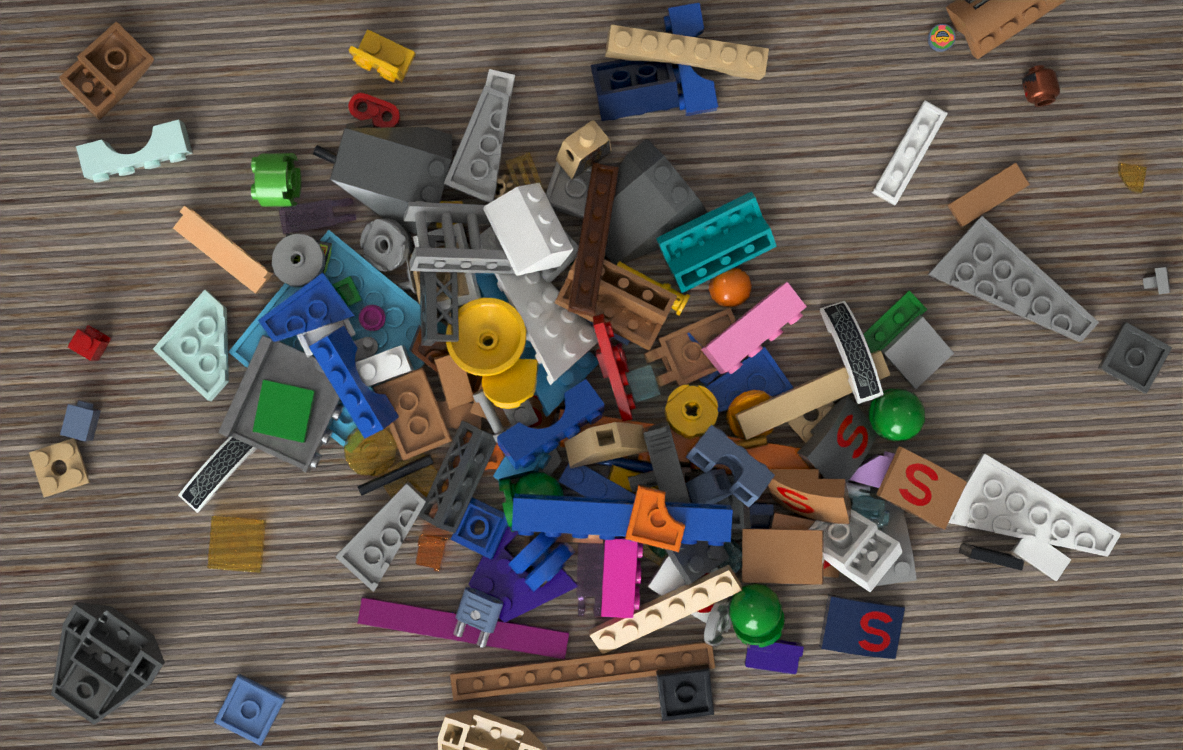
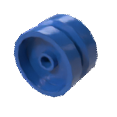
M541 532L508 564L516 574H522L531 565L535 568L525 578V583L533 592L545 581L549 582L565 566L564 562L576 552L567 542L561 543L552 551L550 547L559 537L545 536V532Z

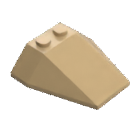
M477 709L446 714L438 737V750H547V747L525 725Z

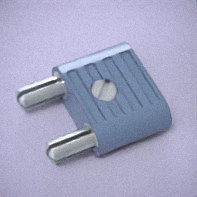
M465 587L455 616L458 621L453 634L461 637L466 624L481 630L477 645L484 648L490 633H493L504 604L503 601L477 589Z

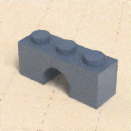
M713 425L703 433L686 456L687 459L706 474L716 464H723L730 468L734 481L728 491L748 507L761 496L775 476L765 464L758 462L748 454L745 448L735 444L722 430L716 429Z

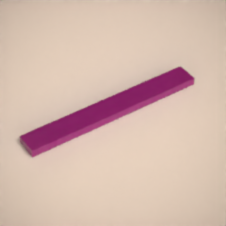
M362 597L357 624L477 644L481 630L466 624L463 635L461 637L455 636L453 632L458 621L455 618L456 612L369 597ZM498 620L494 632L490 633L486 646L565 659L569 632L514 622L504 623L502 620Z

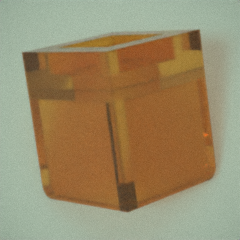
M424 533L420 534L417 545L419 548L416 564L434 568V571L439 572L442 568L448 538Z

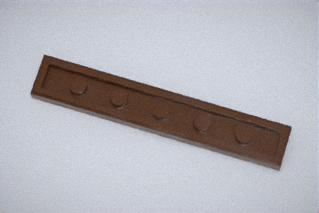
M595 162L592 164L567 310L569 312L589 316L595 315L619 167Z

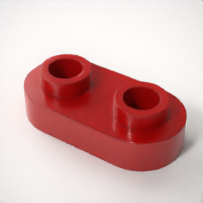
M365 93L355 94L349 101V112L357 120L362 121L372 118L374 126L378 128L397 127L400 122L399 110L389 102ZM362 103L367 104L365 112L358 110L359 105ZM385 113L392 114V119L388 122L383 120Z

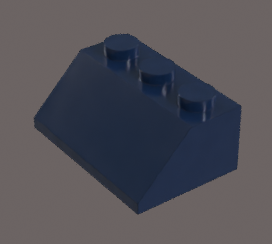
M620 59L591 65L601 121L616 120L618 118L680 107L677 81L672 63Z

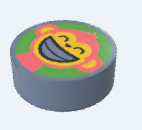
M938 24L930 30L928 44L935 51H946L955 42V32L949 25Z

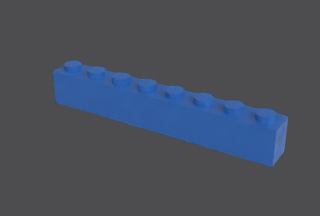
M515 493L513 498L512 531H518L519 535L525 536L534 535V532H545V536L560 537L561 533L572 534V537L580 539L588 538V535H599L600 539L614 540L616 536H626L634 500ZM665 502L667 510L673 518L685 524L681 543L697 544L698 540L708 541V544L713 546H723L724 542H731L733 514L731 505Z

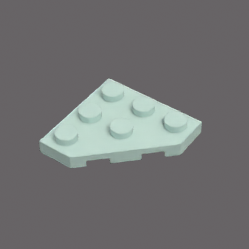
M204 290L153 350L202 396L211 402L229 382L227 308L209 291Z

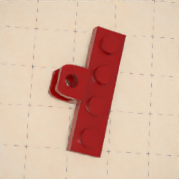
M604 314L593 316V326L600 348L596 349V356L603 379L608 377L610 379L622 422L632 420V410L636 409L632 393L627 394L625 386L629 385L626 372H629V366L623 344L621 342L613 346L611 337H615L611 321H605Z

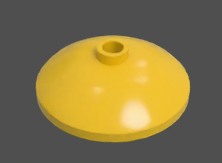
M479 298L464 304L458 309L459 341L446 342L451 358L461 369L474 375L491 376L506 371L518 361L524 351L527 335L523 319L513 306L496 298ZM449 323L447 326L446 335H452L451 325ZM488 339L493 340L490 346L484 345V342Z

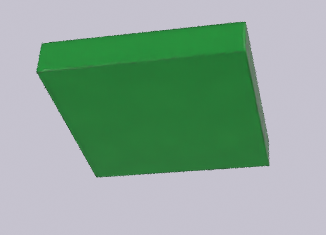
M263 379L252 432L305 443L316 390Z

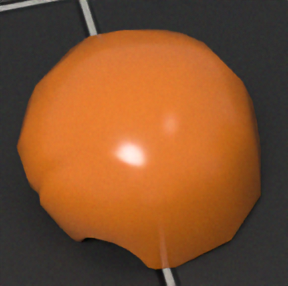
M732 268L710 279L709 284L711 298L722 307L742 305L750 297L752 289L749 275L739 268Z

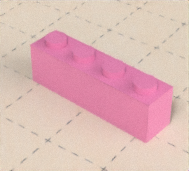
M788 282L783 283L701 350L720 374L726 372L732 374L743 365L741 363L743 358L747 355L751 358L763 349L761 344L767 339L773 341L783 333L781 328L786 323L792 325L803 316L801 311L807 306Z

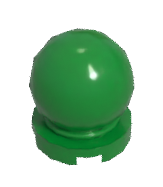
M887 389L883 391L882 397L872 399L868 407V419L878 436L892 441H906L915 437L921 431L925 422V408L915 393L906 389Z
M544 472L528 473L522 476L516 484L512 483L510 478L502 479L498 482L499 491H503L506 502H503L502 505L511 532H514L512 531V516L515 493L564 496L558 481Z
M752 583L742 586V591L733 594L729 607V616L735 634L742 643L765 647L773 644L781 637L785 616L780 599L774 591L766 585Z

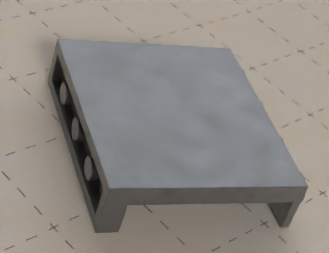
M262 335L218 433L226 437L238 439L295 465L306 473L311 468L316 469L322 457L319 454V450L322 444L327 445L333 432L329 428L333 420L338 421L344 406L340 405L342 401L325 373L319 372L315 368V357L310 356L307 358L304 352L280 341L273 342L269 336ZM263 379L316 390L305 443L252 432Z

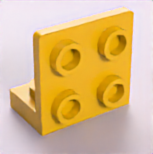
M368 29L359 48L350 46L348 50L353 56L352 60L356 62V65L367 71L374 68L380 73L379 76L393 83L395 79L403 82L416 55L414 51Z

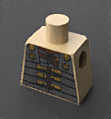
M592 120L563 141L556 161L573 180L590 168L593 162L597 163L611 153L610 139L598 124Z

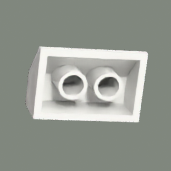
M540 183L518 186L483 208L516 276L559 267L573 250Z

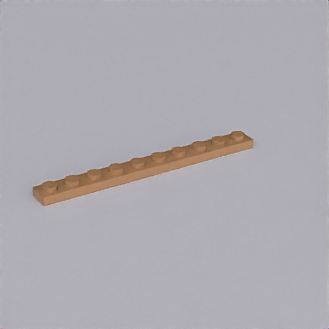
M703 641L455 672L450 674L453 701L657 676L656 671L706 664L709 665V669L715 668L713 647Z

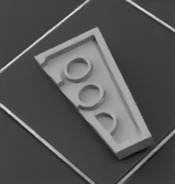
M484 86L444 185L487 203L495 200L510 102L509 95Z
M407 481L335 557L374 592L426 503L427 498Z

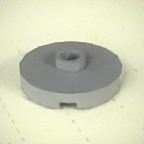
M389 218L376 219L368 223L362 231L360 245L365 253L363 256L372 266L379 271H388L403 265L409 253V239L405 229L397 221Z
M292 234L283 238L276 245L272 254V267L275 275L282 282L293 287H304L323 272L325 254L314 238L305 234ZM300 255V262L294 264V258Z
M732 596L714 604L705 627L704 641L706 644L714 647L719 646L724 640V637L721 636L723 631L728 632L730 630L732 621L729 616V607Z

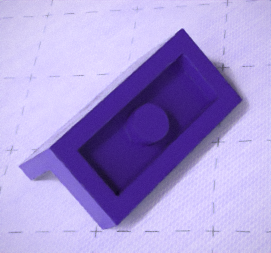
M779 639L765 647L748 644L745 666L748 668L796 674L799 657L803 656L804 646L799 642Z

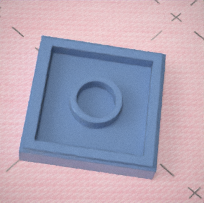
M239 674L214 723L261 746L286 697Z

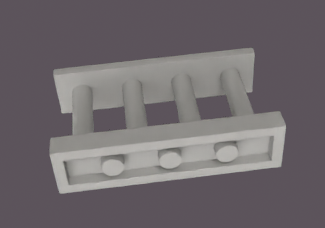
M424 201L408 203L404 214V221L416 222L419 247H415L409 261L410 271L515 274L496 234L497 250H484L481 246L478 224H490L483 210L485 205L429 203ZM426 222L442 223L445 248L430 247ZM453 223L468 224L471 249L456 248Z

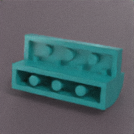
M752 191L656 238L666 265L682 293L777 247L771 228L763 218Z

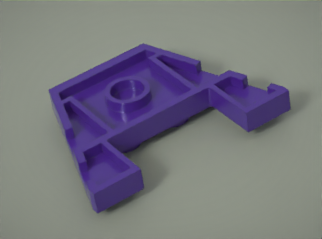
M507 526L493 560L483 556L468 584L471 588L503 601L504 604L499 618L504 623L579 586L562 568L544 586H539L533 592L525 583V578L530 574L527 569L522 574H516L508 565L515 557L506 547L519 535L518 531L511 532L509 526Z

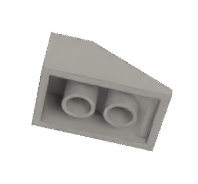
M888 501L851 506L852 510L874 522L878 530L897 540L901 545L902 554L876 586L917 580L904 510Z

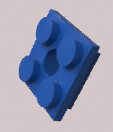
M472 497L456 533H453L450 540L493 560L508 526L505 513ZM482 520L485 524V530L481 535H478L475 532V524Z

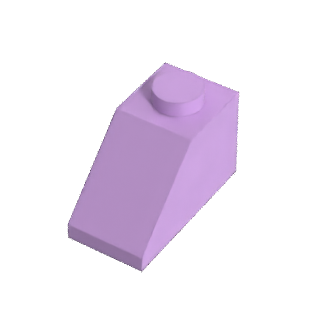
M884 451L883 456L876 454L863 461L850 480L879 488L895 454Z

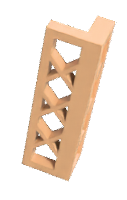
M184 206L180 210L183 216L173 229L255 294H258L274 273L192 208Z

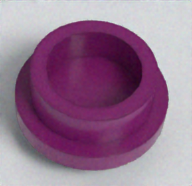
M377 305L365 306L359 314L361 326L368 331L381 329L386 321L384 310Z

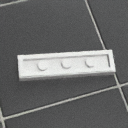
M926 100L923 101L873 189V194L894 206L897 204L947 116V112Z

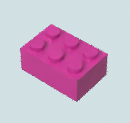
M616 536L614 540H605L601 617L633 618L634 609L639 610V586H635V584H641V560H637V558H642L643 543L628 541L623 536Z

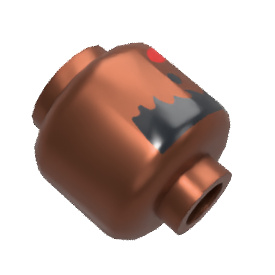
M1044 65L1030 68L1029 73L1022 79L1026 100L1036 107L1054 103L1056 101L1055 98L1060 94L1056 72L1045 68Z

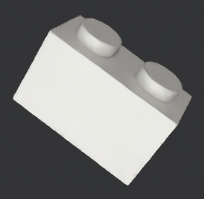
M404 345L355 362L358 374L368 388L414 371Z

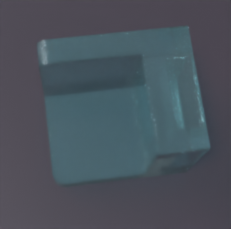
M650 365L626 372L635 403L661 395Z

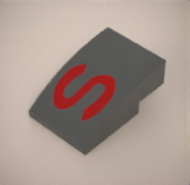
M845 395L810 431L813 436L797 454L810 469H819L821 479H845L847 483L864 461L875 441L877 433L873 429L870 420L851 397Z

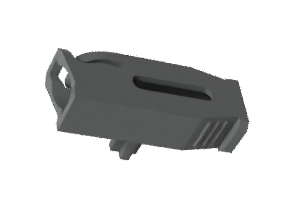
M663 422L643 428L653 471L628 477L632 493L637 491L638 485L650 488L658 486L659 490L665 491V502L691 503L669 423Z

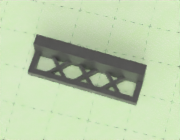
M428 235L430 247L436 248V243H444V236ZM420 271L422 346H432L435 342L459 341L457 272H449L450 281L443 285L436 277V272ZM442 292L451 299V306L446 311L437 304V296ZM442 318L451 325L452 335L437 333V323Z
M461 421L426 497L427 501L418 515L420 518L437 528L456 533L497 444L492 433L484 431L466 421ZM469 429L473 434L470 441L465 444L464 437ZM460 455V462L454 468L453 461L456 456ZM448 479L449 486L445 492H442V485ZM437 503L438 510L433 518L429 513L433 505Z

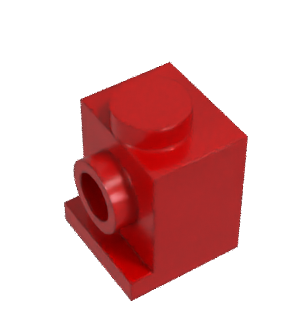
M87 325L86 329H77L67 348L90 361H99L112 338Z

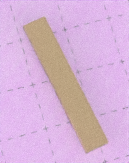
M877 350L871 353L879 380L890 376L882 352ZM845 365L735 414L744 438L748 440L852 393Z

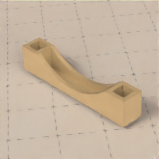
M611 25L608 30L605 57L629 61H653L689 65L718 71L735 77L761 80L766 75L769 49Z

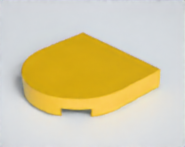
M518 359L512 367L502 373L482 376L484 395L495 406L510 409L521 406V403L531 398L535 393L539 365L537 359Z

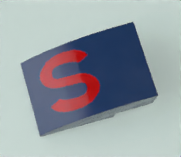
M828 594L819 646L821 649L896 659L905 607Z

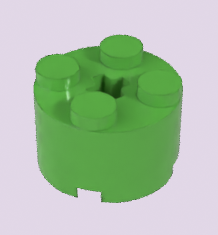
M261 153L258 157L252 158L251 168L252 172L255 173V183L251 186V196L253 200H258L262 207L297 205L294 198H300L301 171L300 168H295L294 161H298L294 153Z

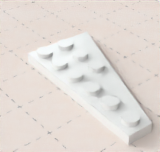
M490 226L480 234L481 246L484 250H497L494 230ZM540 271L518 276L516 274H495L499 290L501 292L504 291L509 300L508 304L513 306L521 315L526 328V340L530 341L537 353L535 357L539 364H543L548 374L546 378L551 385L598 343L595 329L585 318L555 304L559 291L551 282H547L542 277Z
M983 453L966 480L967 484L948 522L1107 557L1121 535L1116 530Z

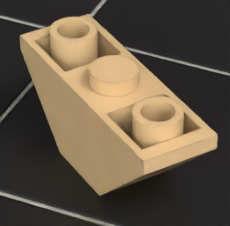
M613 422L590 427L564 442L570 468L648 452L643 434V426L630 423Z

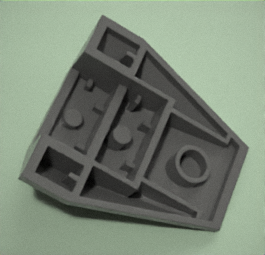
M429 127L344 128L329 180L382 218L395 220L405 231L417 234L416 222L404 221L405 211L409 202L440 203L444 182L452 161V135Z
M645 139L628 153L619 166L605 255L615 265L619 261L625 263L659 250L657 237L708 213L693 190L666 157L648 139Z
M76 602L63 623L51 696L95 725L154 681L165 663L155 636L111 606Z

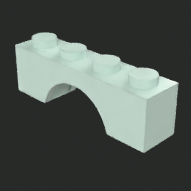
M180 120L153 126L149 142L136 153L120 154L104 140L76 146L83 175L94 182L109 180V175L119 173V176L135 173V168L143 166L145 169L161 166L160 162L170 160L171 163L183 161L186 159L185 155L193 154L185 123Z

